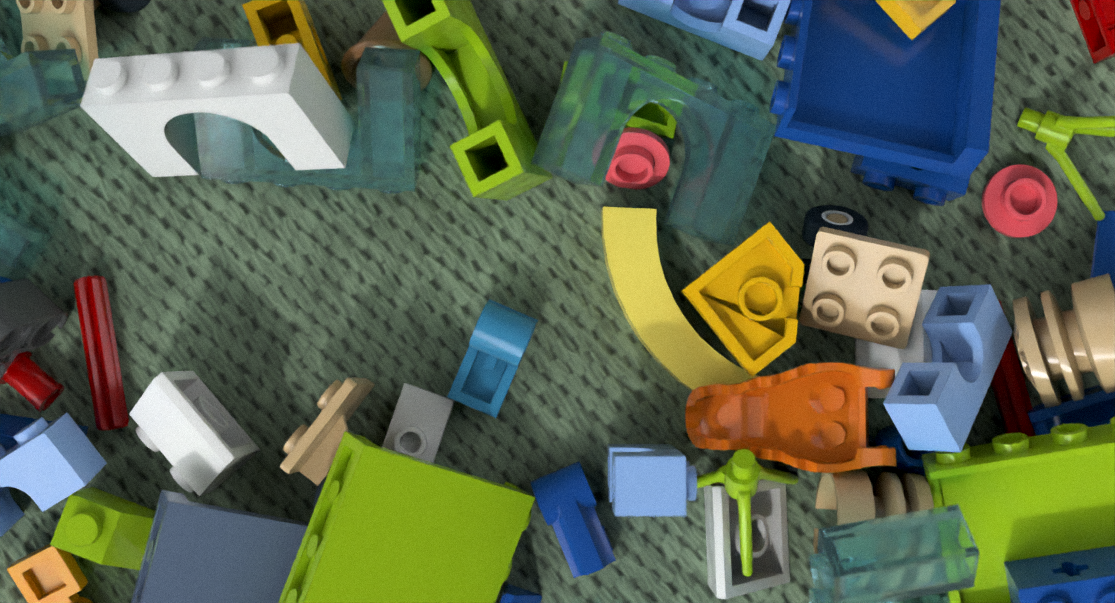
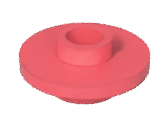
M631 127L615 130L606 135L597 148L596 166L605 180L617 187L636 190L649 188L659 183L669 170L670 152L666 143L658 135L645 129Z
M1017 164L999 170L988 180L982 194V209L988 223L999 233L1012 238H1025L1040 233L1051 223L1057 210V193L1052 181L1044 172L1029 165Z

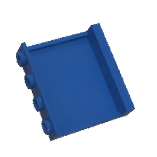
M791 0L784 17V24L792 25L790 36L784 35L777 58V67L785 69L783 81H776L769 107V113L778 114L774 136L967 179L989 152L1001 0H956V3L945 14L913 40L902 31L875 0Z

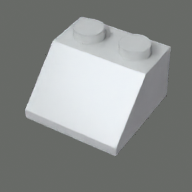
M194 371L161 372L152 380L129 413L139 425L135 431L140 440L152 451L158 452L160 450L173 465L170 473L175 481L187 492L192 493L195 491L198 496L215 490L260 451L259 447Z

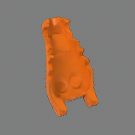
M819 362L801 365L777 374L758 376L736 384L700 386L690 393L686 404L685 422L688 437L696 447L701 449L734 451L748 449L757 458L780 461L809 472L836 473L874 466H896V447L885 445L869 446L868 387H876L878 389L891 387L895 380V369L872 368L843 362Z

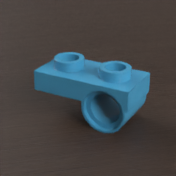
M489 299L477 321L468 350L447 397L497 418L538 320Z

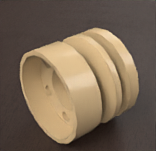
M1109 273L1072 283L1073 309L1062 312L1050 290L1040 292L1045 314L1041 318H1037L1027 296L1012 300L1015 315L1013 332L1019 357L1029 382H1032L1046 408L1061 405L1057 380L1064 378L1074 401L1083 400L1084 384L1082 374L1092 371L1106 394L1115 392V289Z
M863 470L822 473L817 486L815 508L837 510V530L814 528L813 548L819 579L825 584L861 586L866 581L871 568L876 583L881 587L891 588L898 583L904 589L918 590L924 586L931 570L935 544L934 504L930 486L925 477L916 473H903L898 478L895 473L882 471L877 477L872 490L868 474Z

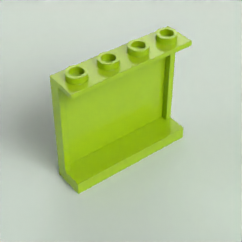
M1115 417L1110 419L1111 424L1087 427L1081 423H1067L1053 427L1050 434L1028 437L1023 433H1006L994 437L992 443L970 447L969 444L965 443L961 452L935 451L934 453L922 454L925 477L930 486L934 504L935 531L949 603H1011L1004 562L1115 545Z
M344 431L278 603H495L503 582L510 575L512 558L521 534L529 525L531 508L535 497L512 483L505 481L504 485L377 446L363 436Z

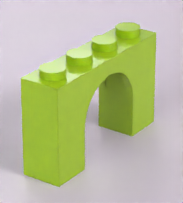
M382 0L401 42L420 50L431 60L442 75L458 104L469 136L449 146L473 197L508 201L552 179L553 176L471 1Z

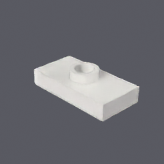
M404 383L382 447L434 463L455 400Z

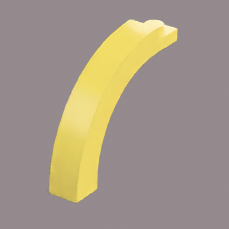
M603 207L601 211L602 243L612 288L625 318L653 358L673 378L691 391L700 386L736 384L758 377V375L750 377L743 368L735 365L715 351L695 331L681 312L666 282L660 262L657 244V209Z

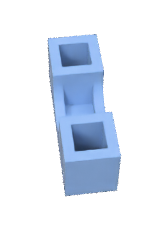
M618 0V4L761 61H763L773 47L791 0Z
M991 284L939 288L922 322L931 343L932 363H902L883 402L908 450L962 451L1013 332Z
M68 412L49 424L43 417L33 421L13 436L18 443L8 450H5L0 443V538L24 515L23 511L12 499L9 487H14L27 493L41 511L44 512L86 486L107 464Z
M608 444L609 502H612V510L615 516H686V501H696L697 475L696 467L690 466L684 454L671 444Z

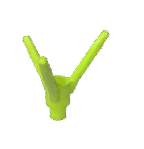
M1025 107L1017 127L1035 133L1036 140L1046 143L1045 149L1058 162L1096 221L1103 220L1105 213L1069 158L1066 149L1074 134L1115 137V116H1064L1051 110L1044 114Z
M739 449L733 454V457L726 465L715 471L698 475L697 488L722 483L728 495L737 499L742 574L744 576H751L753 574L751 498L757 492L759 480L764 479L795 485L798 482V477L789 472L762 467L756 461L752 451Z

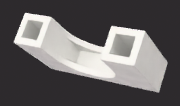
M300 43L94 59L80 107L152 177L200 174L211 130L196 113L223 115L253 126L274 143L295 170L346 168L355 123Z

